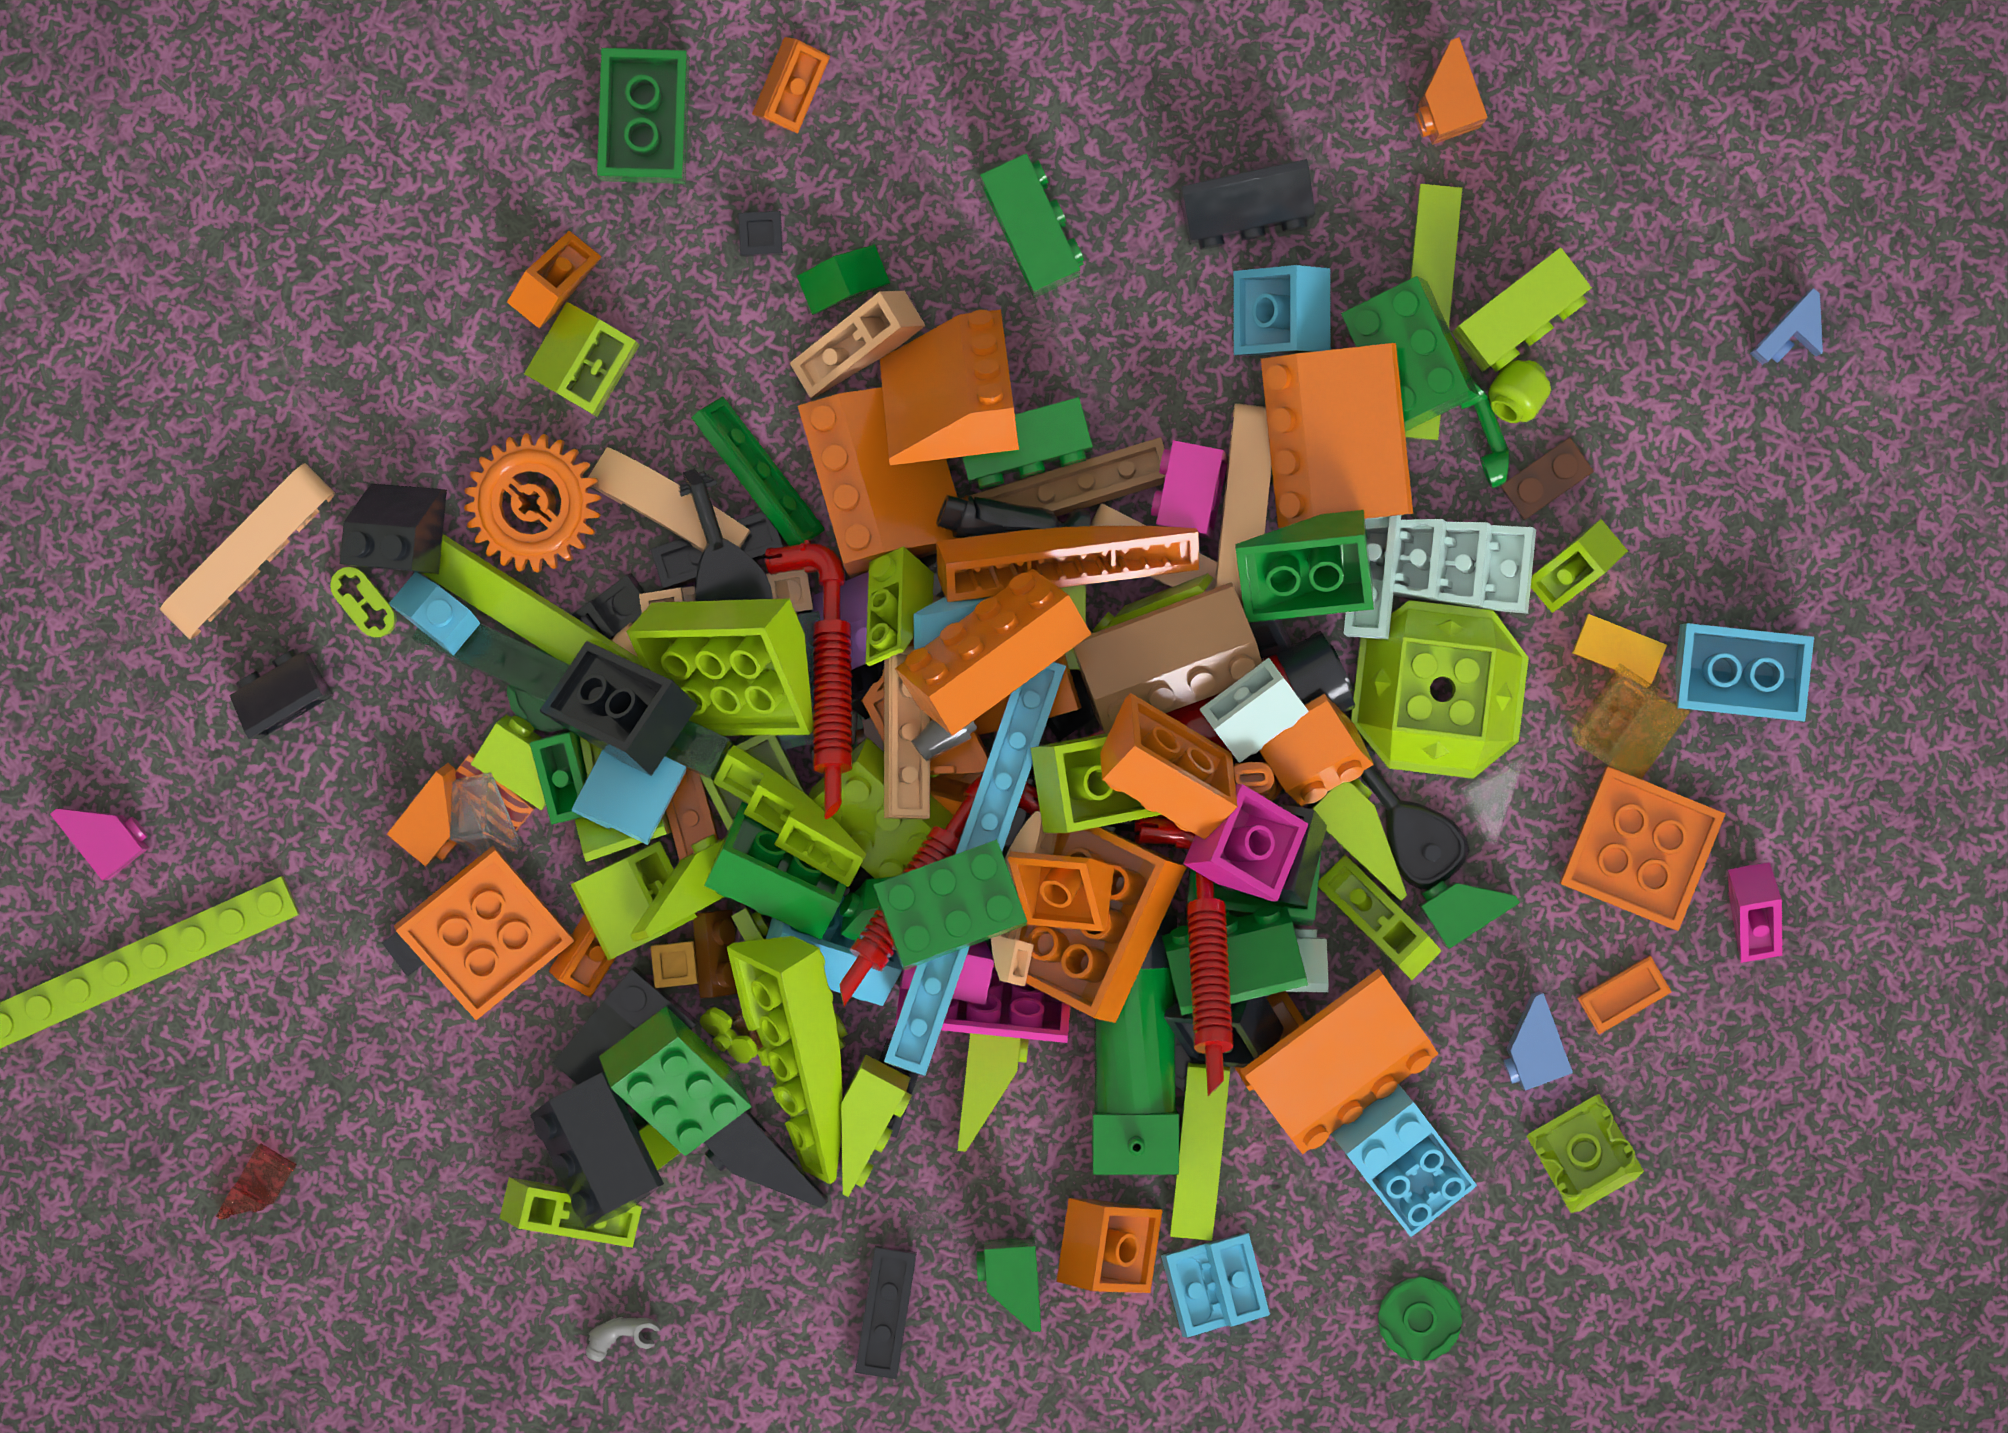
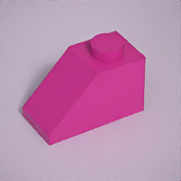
M68 808L55 809L50 813L102 881L111 879L149 849L143 841L148 835L140 823L133 817L127 820L124 815Z
M1770 862L1728 869L1729 900L1741 963L1783 956L1782 898Z

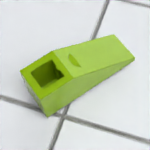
M904 546L869 561L866 664L868 666L904 652L914 637V613L933 603L934 572Z
M865 1055L841 1103L843 1195L849 1197L855 1184L860 1187L864 1186L874 1166L868 1162L874 1149L879 1152L883 1151L893 1132L887 1125L893 1114L901 1118L912 1097L911 1094L906 1092L910 1077L868 1055Z

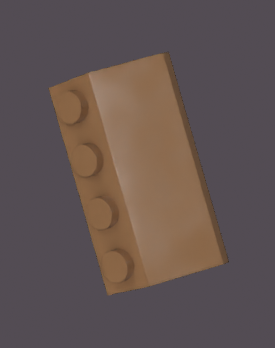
M1232 582L1092 633L1073 648L1093 712L1105 734L1110 732L1124 699L1130 693L1160 711L1168 713L1222 693L1262 663L1256 640Z

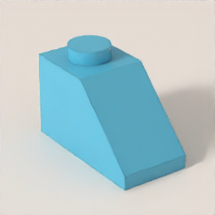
M415 572L389 602L392 608L453 656L480 624L467 607L439 585L418 572Z

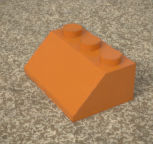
M1130 693L1124 699L1100 752L1102 780L1111 789L1117 792H1124L1138 800L1147 810L1158 812L1172 820L1181 830L1185 832L1191 831L1205 840L1238 807L1232 753Z

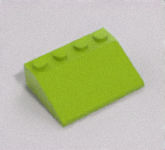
M790 598L651 603L626 631L641 666L674 681L698 704V707L678 736L810 735L813 732L805 634Z

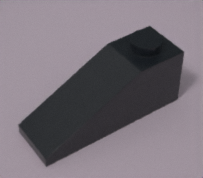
M749 1110L745 1111L704 1142L709 1148L705 1155L720 1171L727 1167L734 1175L822 1208L828 1202L829 1198Z

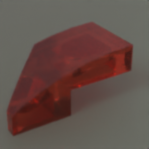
M260 1143L237 1183L231 1188L216 1217L222 1220L235 1214L264 1210L267 1205L273 1204L297 1164Z

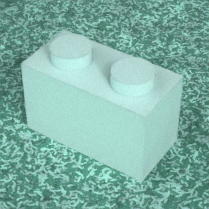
M1269 658L1200 708L1207 721L1239 763L1248 756L1257 753L1267 742L1283 730L1292 727L1298 719L1309 712Z

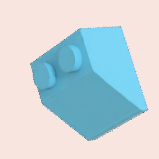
M1291 265L1233 271L1234 355H1291L1331 350L1330 268Z

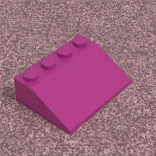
M993 967L986 1004L982 1005L952 999L941 1030L1067 1043L1070 1006L1027 983L1024 987L1000 981L996 968ZM903 968L901 974L895 1026L897 1025L900 1013L902 1011L908 993L907 989L901 988L904 972Z

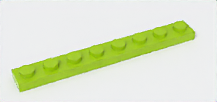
M278 877L0 1002V1049L300 915L284 877Z

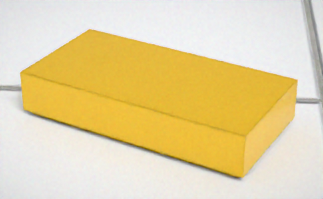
M1587 614L1572 654L1645 683L1652 684L1667 645Z

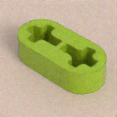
M344 567L332 576L330 587L334 598L364 634L379 638L393 631L397 622L396 612L367 574L361 569ZM345 575L351 579L359 577L361 582L358 583L357 589L364 597L360 602L351 593H347L344 596L341 594L340 590L344 586L341 579ZM369 603L375 611H382L383 609L386 611L387 615L383 619L386 626L383 629H380L378 626L371 628L367 626L366 623L370 620V615L363 608L364 605Z

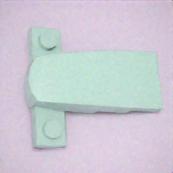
M1401 515L1365 519L1373 582L1374 609L1346 612L1344 635L1348 637L1389 639L1393 595L1445 605L1528 614L1536 538L1535 528L1491 525L1488 522H1446L1443 519L1401 520Z

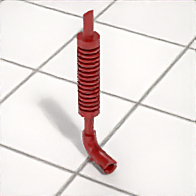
M805 540V543L800 545L766 549L765 556H772L773 559H765V563L770 575L805 570L806 573L818 572L819 584L823 586V620L813 624V728L815 729L813 731V769L819 773H824V817L829 819L838 811L842 803V773L852 770L851 624L841 620L840 586L845 583L841 560L828 547L821 544H811L810 540Z
M983 775L977 777L963 793L966 798L945 829L938 826L932 827L926 836L927 840H924L921 844L922 847L917 849L918 854L913 855V861H909L907 864L908 868L903 870V874L956 854L960 842L959 837L964 831ZM1026 782L1018 807L1033 815L1035 811L1040 812L1037 788ZM880 906L878 907L879 910H876L874 913L875 917H871L869 920L870 924L864 927L865 931L860 933L861 939L857 938L849 949L856 957V960L839 983L844 1007L871 968L882 971L889 961L888 957H892L894 954L893 950H896Z
M1147 817L1135 821L1134 833H1139V835H1135V842L1137 844L1175 845V848L1188 849L1189 851L1195 837L1194 833L1181 830L1168 818ZM1196 872L1197 899L1187 904L1194 1049L1205 1054L1207 1096H1210L1224 1081L1223 1053L1233 1048L1228 943L1225 919L1226 907L1224 901L1214 898L1213 881Z

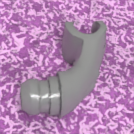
M613 1318L588 1332L590 1335L588 1340L590 1342L585 1349L588 1358L600 1362L606 1357L608 1348L616 1342L619 1336H631L638 1347L649 1349L655 1345V1342L645 1339L641 1334V1330L643 1328H651L654 1331H660L661 1327L658 1322L651 1318Z

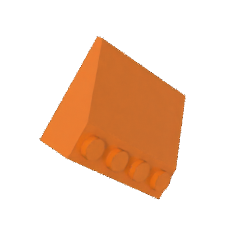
M1001 309L991 311L976 310L972 313L959 314L879 359L890 465L1019 450Z
M1396 343L1261 358L1278 528H1283L1320 514L1364 510L1365 519L1413 514Z
M882 387L839 393L798 405L840 555L848 576L869 570V561L903 546L914 556L936 550V541L958 539L953 537L952 530L936 525L937 517L946 495L957 497L947 460L938 459L890 465Z
M1103 827L1070 833H1057L1053 855L1091 858L1114 865L1108 923L1104 932L1027 924L1023 926L1019 941L1034 944L1026 983L1093 1018L1116 1023L1187 867Z
M1378 968L1240 1071L1303 1155L1308 1150L1316 1149L1323 1145L1329 1135L1343 1124H1349L1357 1120L1363 1113V1110L1377 1099H1383L1392 1094L1397 1085L1408 1076L1426 1069L1432 1059L1438 1055V1052Z

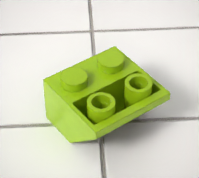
M566 302L524 375L598 417L640 344L602 320Z
M660 841L641 848L571 884L607 960H611L660 937L697 917L694 913L657 934L637 942H633L630 936L674 870Z

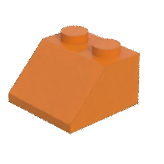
M1460 37L1452 39L1444 50L1418 104V113L1414 114L1422 138L1429 136L1432 145L1479 129L1488 118Z
M1325 694L1304 705L1309 712L1298 719L1292 727L1283 730L1259 750L1286 793L1301 807L1307 803L1321 800L1329 790L1343 782L1357 779L1364 770L1374 765L1355 724Z
M1069 1198L1056 1282L1089 1291L1151 1293L1163 1209L1096 1199Z

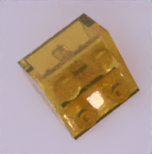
M1620 663L1571 731L1573 742L1607 765L1642 780L1690 713V710L1677 708L1676 700Z

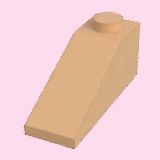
M879 291L791 361L790 365L809 397L815 398L894 351L926 325L905 291Z

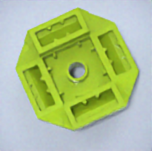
M1408 600L1391 613L1389 639L1360 637L1353 692L1355 708L1351 710L1350 720L1388 769L1474 779L1519 742L1529 657L1494 610ZM1438 677L1446 678L1452 685V694L1444 702L1435 700L1430 693L1431 683Z

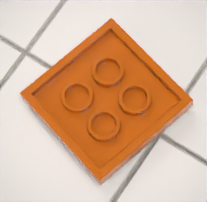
M1606 766L1559 884L1679 931L1726 813Z
M491 846L394 925L396 932L475 1020H478L574 942L570 932L494 846Z

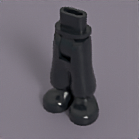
M946 495L938 514L936 525L952 530L953 537L966 538L1021 530L1090 526L1091 518L1089 511L1078 508L1071 511L1066 520L1061 522L1051 510L1045 508L1016 505L980 497H974L973 499L969 495H965L963 499Z

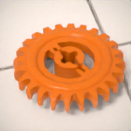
M529 433L523 435L521 446H518L513 437L506 439V451H503L498 445H493L491 447L493 460L486 457L479 458V463L484 469L483 473L470 472V477L477 482V486L467 487L464 490L466 494L474 497V502L466 504L464 510L474 512L476 515L467 523V527H480L481 529L475 538V542L478 544L485 541L490 542L486 550L487 556H493L501 551L500 564L502 566H507L514 557L515 566L519 572L525 570L528 560L534 572L537 573L542 570L543 559L549 567L557 569V554L567 561H572L574 557L569 546L572 545L578 549L586 548V544L579 536L580 533L589 535L596 533L586 523V520L601 517L599 512L589 508V504L602 499L600 495L588 493V489L596 484L598 479L583 478L582 476L590 467V463L574 464L579 454L577 449H572L563 455L564 440H557L549 448V437L546 434H542L538 438L535 446ZM530 471L540 472L549 477L557 486L561 497L559 515L554 512L556 509V499L549 488L538 484L523 485L515 477ZM512 485L515 486L519 492H517V491H516L513 487H511V486H512ZM504 491L512 496V511L519 519L529 522H542L548 529L536 534H527L512 527L506 519L502 507ZM525 494L540 496L537 504L541 507V511L527 510L531 503L527 500Z

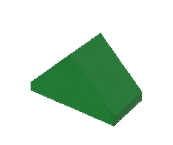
M875 244L835 255L797 275L812 315L891 284Z

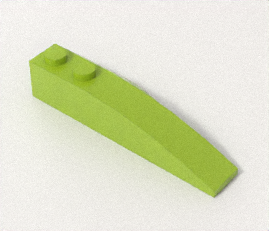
M794 936L732 943L727 946V951L743 1018L748 1030H756L763 1047L757 1050V1054L762 1066H770L777 1084L771 1087L776 1102L790 1115L791 1119L785 1122L802 1169L831 1184L837 1178L843 1095L839 1038L832 1004L833 994L828 986L824 969L825 958L820 948Z

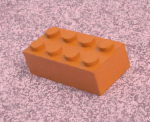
M1032 568L1028 572L1015 576L1010 581L1009 586L995 596L981 601L974 611L965 618L945 627L941 631L940 636L925 647L912 651L895 670L917 706L953 736L1089 637L1091 632L1070 596Z

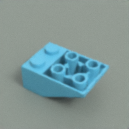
M1399 1084L1392 1094L1383 1099H1377L1366 1107L1357 1120L1349 1124H1343L1331 1133V1136L1410 1237L1414 1236L1477 1186Z

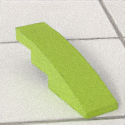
M733 745L727 753L713 783L749 803L744 814L779 834L774 845L849 887L867 855L864 850L832 817L825 819L824 810L805 793L773 769Z
M1188 1063L1179 1136V1175L1175 1177L1170 1237L1212 1241L1230 1067L1223 1066L1224 1081L1210 1096H1207L1206 1065Z

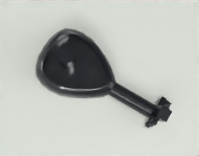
M695 468L683 472L685 482L679 483L680 496L691 494L707 541L698 564L695 580V601L773 599L770 583L760 566L740 547L722 536L707 490L708 487L717 485V480L710 477L709 474L706 475L705 471L698 473Z
M1367 748L1370 757L1376 754L1373 749ZM1374 765L1364 770L1361 778L1387 809L1386 832L1388 844L1401 877L1409 885L1420 890L1429 889L1442 880L1445 882L1463 866L1470 851L1467 838L1454 821L1419 803L1400 800Z

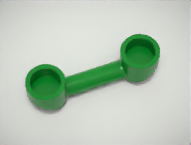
M1474 382L1479 396L1459 405V408L1461 410L1471 406L1475 408L1492 452L1480 457V462L1487 481L1493 489L1506 482L1509 468V448L1495 413L1491 408L1488 395Z

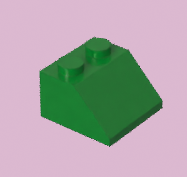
M1035 1237L986 1240L984 1251H977L976 1256L978 1282L986 1281L987 1293L1032 1332H1040L1041 1315Z

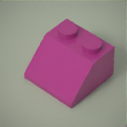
M1174 440L1171 450L1164 449L1159 471L1160 474L1166 475L1163 492L1155 491L1151 508V516L1157 517L1156 524L1158 526L1197 528L1200 537L1213 539L1228 464V455L1224 450Z
M1237 784L1235 786L1238 807L1205 840L1195 834L1183 864L1216 884L1270 901H1278L1308 823L1247 786Z

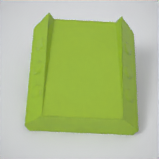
M1600 1094L1593 1096L1526 1136L1570 1213L1582 1211L1615 1190L1636 1180L1644 1172L1636 1158L1635 1151L1623 1136Z

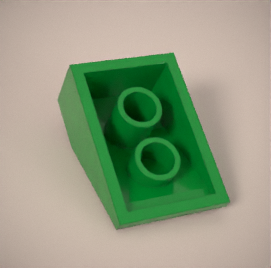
M1364 510L1320 514L1235 544L1243 607L1248 622L1374 609L1373 582Z

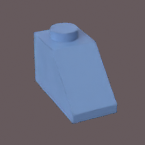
M1538 991L1531 994L1507 1046L1510 1058L1503 1060L1511 1083L1519 1082L1521 1088L1525 1091L1573 1073L1544 993Z

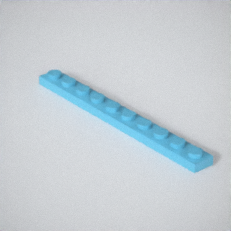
M1053 662L1011 693L956 854L996 839L1001 851H1003L1033 764L1030 747L1039 746L1066 668L1065 665ZM969 947L917 965L884 1060L885 1063L922 1076L926 1075Z

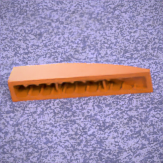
M1164 526L1058 527L936 541L938 580L947 602L993 597L1009 586L1010 581L1015 576L1028 572L1032 568L1059 588L1199 570V532L1197 528Z

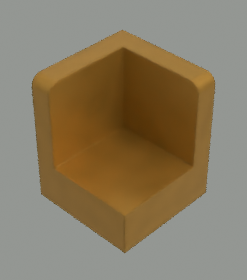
M694 941L654 944L651 946L655 988L698 984Z

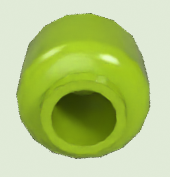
M1512 360L1500 370L1490 385L1488 396L1491 408L1500 419L1506 422H1528L1536 417L1548 399L1551 386L1546 377L1545 370L1538 363L1531 360Z

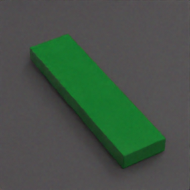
M723 396L691 417L789 546L805 543V540L812 541L825 531L816 516Z

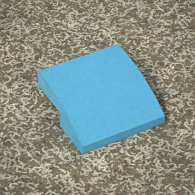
M602 750L571 810L609 830L612 827L648 845L686 772V766L664 756L653 775L650 776L621 762Z
M1249 1233L1161 1255L1182 1337L1188 1338L1224 1326L1232 1327L1270 1315Z

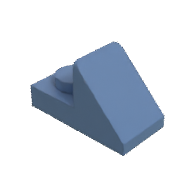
M1813 288L1807 291L1751 351L1750 354L1762 365L1771 358L1778 363L1794 346V343L1789 340L1792 336L1815 357L1822 354L1820 293Z

